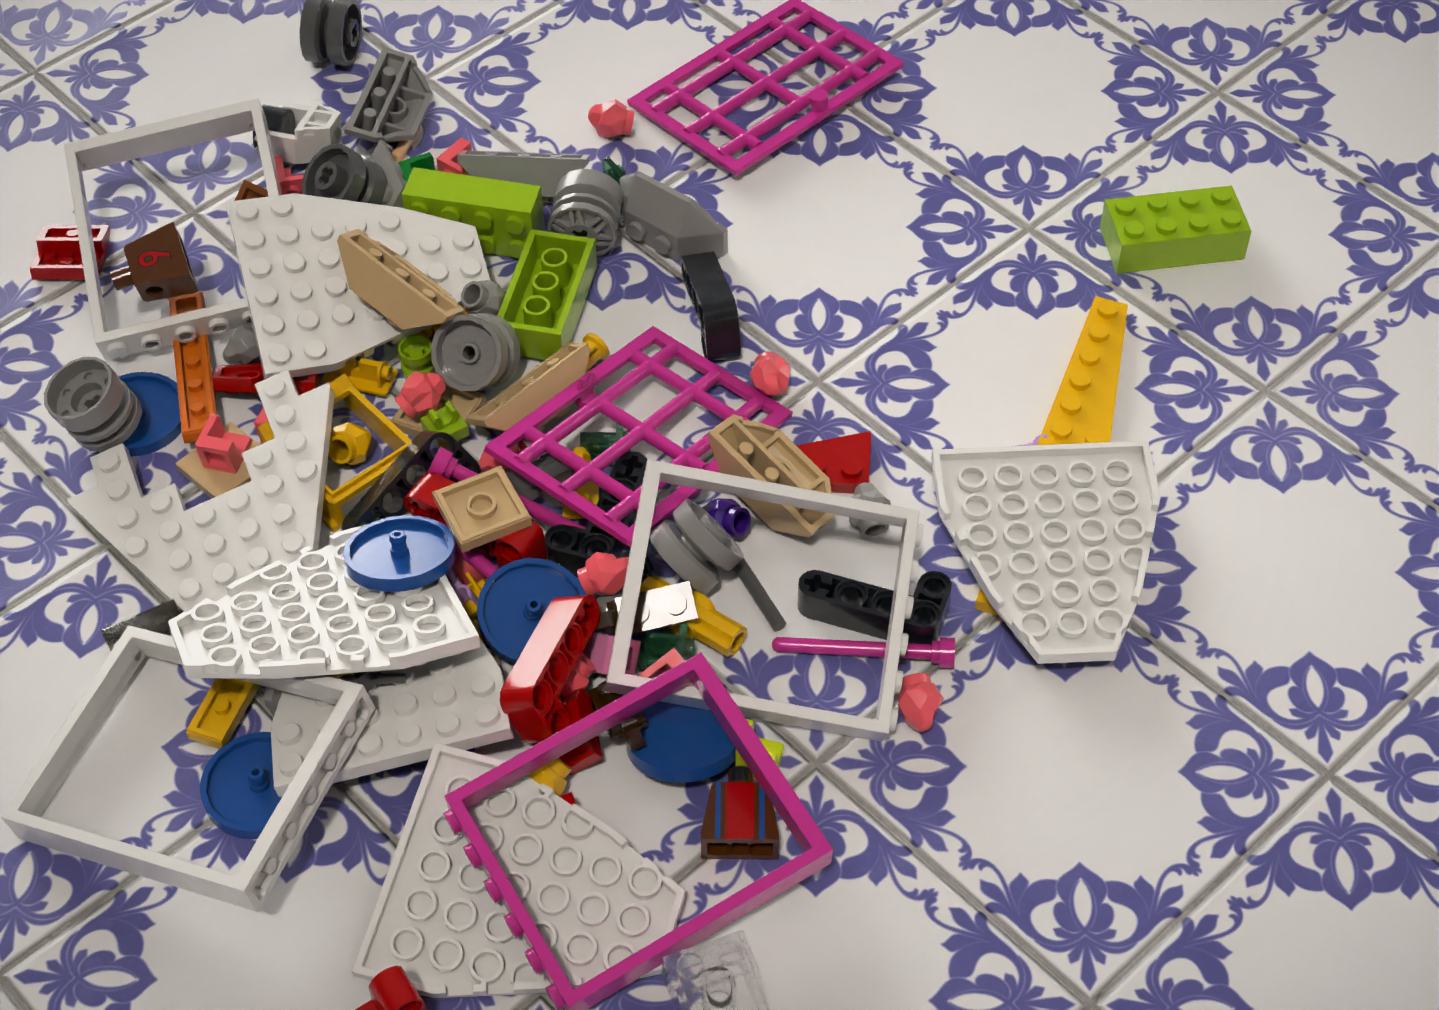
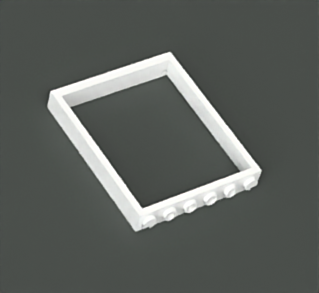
M259 98L64 144L94 340L105 360L117 357L124 358L129 354L142 351H155L162 346L173 344L174 340L187 343L193 341L196 336L199 338L200 335L204 334L219 335L239 328L241 325H253L247 298L108 331L82 171L255 131L268 196L282 195L267 119Z
M647 459L605 691L625 695L652 680V678L625 674L660 481L903 527L876 720L729 693L744 717L880 742L885 739L889 731L894 732L898 719V709L892 708L894 693H900L903 682V671L898 670L899 656H905L909 638L907 633H903L904 620L910 619L914 598L908 596L910 582L915 583L919 561L913 559L915 546H920L924 525L918 523L920 510ZM686 685L660 700L662 702L710 710L695 686Z
M128 625L101 668L95 673L79 701L73 706L71 713L57 734L52 738L51 743L36 766L30 771L28 778L14 799L8 804L1 818L18 839L259 912L375 710V706L363 685L325 675L282 679H238L331 703L336 706L236 876L41 818L40 816L145 655L182 665L172 636Z

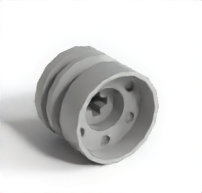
M578 169L568 172L561 177L557 185L553 200L554 205L551 209L547 225L548 232L594 238L596 242V256H601L611 250L616 241L619 219L623 208L624 194L619 183L608 174L598 170Z
M81 357L68 362L52 376L44 392V406L48 413L75 438L80 446L89 451L103 452L123 443L135 431L142 416L141 402L136 394L129 389L125 382L120 380L116 372L105 361L97 357Z

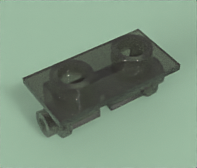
M174 599L167 602L163 601L156 607L114 625H107V628L102 629L101 633L111 652L128 625L172 636L168 621L180 615Z

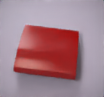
M44 225L36 239L38 253L30 266L32 280H85L77 225ZM91 225L99 276L108 250L109 225Z

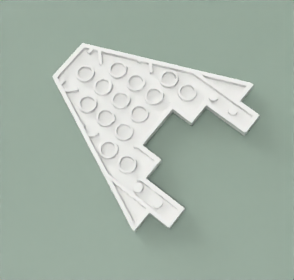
M285 370L255 384L275 438L242 453L251 481L186 510L181 492L175 483L143 496L129 451L121 443L90 457L98 485L68 498V504L182 612L192 610L196 604L206 598L217 602L228 595L226 586L278 560L281 563L286 562L290 564L300 557L299 550L310 546L313 548V552L318 550L335 396L329 382L299 395L291 374L288 370Z

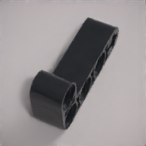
M715 252L681 256L682 277L700 323L704 357L711 362L740 357L741 347L737 306Z
M430 430L422 431L410 442L346 515L342 522V531L361 526L363 522H365L364 525L377 521V517L380 520L405 515L408 510L404 506L403 498L423 475L428 472L435 457L430 451V445L434 439H437L439 448L442 447L453 453L452 457L458 459V464L461 463L462 466L478 474L481 473L480 465L448 433ZM413 465L416 475L414 480L409 483L406 475L408 469ZM450 476L449 480L456 483L459 482V480ZM390 492L392 504L390 508L385 510L383 498Z
M626 452L617 459L610 477L630 490L635 491L642 485L647 458L639 452ZM603 490L597 507L607 513L621 501ZM633 510L620 522L628 527L632 526L636 521L637 511ZM589 521L586 529L564 524L555 525L547 530L544 537L546 559L560 564L575 577H578L577 570L585 567L586 560L594 553H608L616 557L622 554L625 547L624 543L591 521Z
M810 570L799 578L797 607L799 612L809 619L887 640L894 591L828 572ZM930 571L923 574L918 580L912 596L914 602L911 617L909 620H904L903 633L909 635L908 643L932 644V641L939 640L949 611L952 588L951 580L946 574L939 571Z

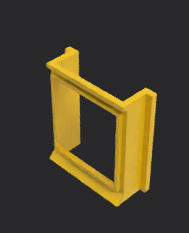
M345 373L329 383L335 393L334 404L344 399L345 405L390 446L394 452L334 491L325 484L321 521L333 533L342 528L344 516L341 505L373 485L412 441L351 384ZM269 421L258 426L262 444L275 438Z

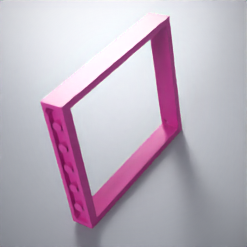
M701 652L444 796L448 806V811L443 813L454 835L462 832L468 842L463 849L473 868L476 869L482 866L488 876V879L483 881L493 902L496 904L502 900L509 913L503 917L515 939L523 936L530 949L524 952L536 974L542 971L545 973L551 984L545 989L557 1010L563 1007L566 1010H587L832 862L833 848ZM693 683L804 853L573 989L467 809L686 685Z

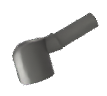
M359 672L353 673L355 677L347 678L349 682L363 685L367 692L375 684L406 683L405 673L381 674Z

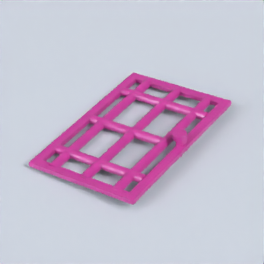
M788 0L627 99V105L733 175L738 176L809 128L819 125L823 119L827 120L829 115L903 68L904 61L801 0ZM793 12L799 14L786 23L782 21V19ZM812 22L832 35L818 43L798 31V29ZM767 28L773 29L772 32L735 55L729 53ZM785 37L806 49L805 52L767 76L745 63ZM844 41L865 55L851 63L831 51V49ZM818 57L841 70L802 96H798L779 84L780 81ZM719 60L722 62L682 88L675 86L714 61ZM877 61L883 64L871 73L865 71L866 68ZM732 70L754 82L753 85L715 109L709 108L692 97V95ZM851 78L857 80V82L828 100L829 92ZM766 90L788 104L747 131L725 118V116ZM662 93L668 95L666 98L662 99L654 105L649 103L651 100L658 97ZM678 104H682L699 115L700 118L688 126H684L665 112ZM809 105H812L811 112L764 142L758 139ZM714 125L734 139L718 148L698 134ZM744 147L751 149L737 160L731 157Z
M652 326L485 445L484 452L631 548L635 523L628 527L620 521L633 510H638L642 485L635 491H632L604 473L603 470L644 440L674 459L670 462L671 464L720 473L715 459L709 464L699 459L711 449L707 437L708 433L685 450L655 431L693 401L722 418L723 421L733 414L743 417V420H750L749 418L761 409L768 413L769 416L760 423L779 428L790 419L793 411ZM653 344L663 348L652 357L642 353ZM676 356L705 375L692 384L663 365ZM628 362L638 366L597 396L594 393L596 385ZM649 375H653L680 392L679 395L643 422L613 404L615 400ZM716 383H719L748 402L735 411L706 393V391ZM575 401L576 406L579 408L578 411L546 434L537 429ZM599 412L630 431L590 462H587L558 443ZM523 438L532 443L519 454L509 449ZM546 452L576 471V473L561 483L531 462ZM588 481H591L621 502L606 513L575 491ZM659 481L658 490H660L667 483ZM680 486L654 508L650 532L671 516L673 511L686 498H693L702 489Z

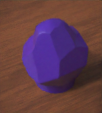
M717 498L702 507L732 538L735 536L742 537L748 532L751 524L750 513L735 500Z

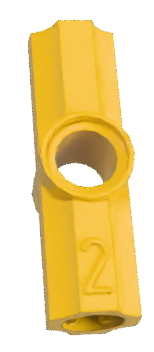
M648 576L641 584L640 592L671 584L657 576ZM692 591L699 619L669 626L670 630L685 641H691L696 638L727 657L730 655L734 656L740 650L747 636V628L716 611L715 606L707 596L698 591Z

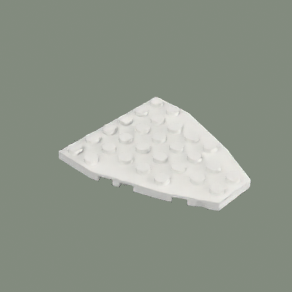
M297 193L227 202L228 218L265 379L285 370H288L292 377L337 371L345 367V362L362 354L365 358L373 354L374 348L389 341L395 344L405 337L433 326L428 325L402 330L391 325L386 320V317L375 308L365 305L360 300V297L349 289L337 239L341 234L356 229L365 232L370 239L379 241L399 254L449 292L462 307L464 305L461 302V292L466 284L472 281L490 280L476 227L401 207Z
M1125 441L932 449L931 461L939 516L989 603L1038 664L1114 661L1141 596L1161 498L1149 442Z
M365 525L330 535V545L313 552V548L310 546L299 550L300 557L290 564L286 562L281 563L278 560L226 586L228 595L217 602L206 598L196 604L192 610L183 612L168 621L170 632L187 678L282 679L405 669L480 648L478 632L446 575L426 586L400 592H383L368 589L357 584L349 577L344 562V546L351 535Z
M479 638L480 648L466 651L460 655H452L430 661L421 666L397 670L371 671V673L381 674L405 673L406 683L375 684L367 692L375 706V710L333 783L429 760L435 742L468 750L514 738L509 716L503 712L500 705V691L505 682L500 667L482 640ZM349 674L337 679L348 681V677L355 676L354 674ZM282 691L270 726L273 781L278 797L284 795L336 705Z
M435 742L351 971L353 976L371 981L384 969L396 965L401 966L419 995L434 999L547 993L545 988L551 984L545 973L542 971L536 974L524 953L530 949L523 936L515 939L503 917L509 913L502 900L496 904L493 902L483 881L488 879V876L482 866L476 869L473 868L463 849L468 842L462 832L454 835L443 815L444 812L448 811L445 795L506 761ZM525 776L467 809L573 989L676 928L685 898V890L674 880L665 877L659 872L658 866L647 857L643 858L628 844V840L618 831L575 803L571 805L554 794V790L546 784L542 783L540 785L530 777ZM665 963L640 978L662 974Z

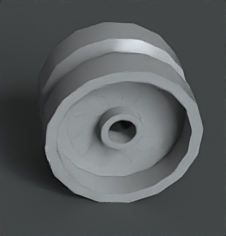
M492 313L456 315L452 320L443 323L439 327L431 344V360L436 373H439L445 379V383L449 387L459 391L490 389L507 382L516 372L521 357L520 341L514 328L504 318Z
M686 498L673 511V518L677 526L663 521L650 534L649 539L660 556L683 580L690 581L694 589L700 593L707 594L720 580L716 566L730 571L743 559L744 555L733 538L708 512L693 500Z

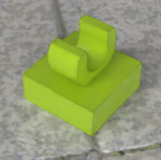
M449 401L445 403V407L436 411L431 409L428 411V415L420 418L424 431L448 433L456 441L470 435L467 423ZM434 439L432 442L439 450V443L437 439Z

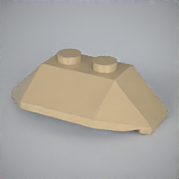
M356 229L339 235L337 243L349 289L357 294L365 305L373 307L383 314L391 325L405 330L445 323L452 320L456 315L464 313L465 309L458 304L449 292L399 254L379 241L370 239L365 232Z
M566 343L553 355L549 356L484 406L466 417L468 424L505 432L585 375L591 350L587 343ZM570 405L562 411H560L555 416H553L551 419H549L547 422L542 424L537 429L542 432L545 429V424H547L553 418L563 416L567 412H569L571 409Z
M733 414L709 431L707 435L720 473L832 494L829 477L778 428L757 421L743 420V417ZM740 497L774 531L811 537L835 516V514Z

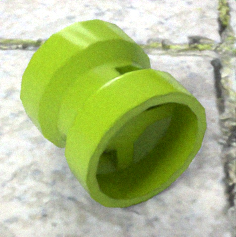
M410 335L400 341L398 355L401 360V372L404 379L408 378L415 371L423 373L436 372L431 360L432 343L427 337Z

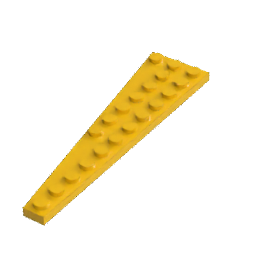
M1095 296L1041 433L1047 434L1048 438H1043L1041 435L1037 445L1110 442L1128 304ZM980 588L975 609L1000 617Z

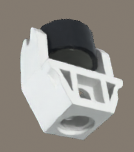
M315 100L311 107L292 103H284L277 107L262 105L267 119L274 156L282 155L283 162L292 164L310 163L312 158L322 148L331 144H342L341 112L324 106L320 101ZM253 131L255 152L260 155L256 132Z

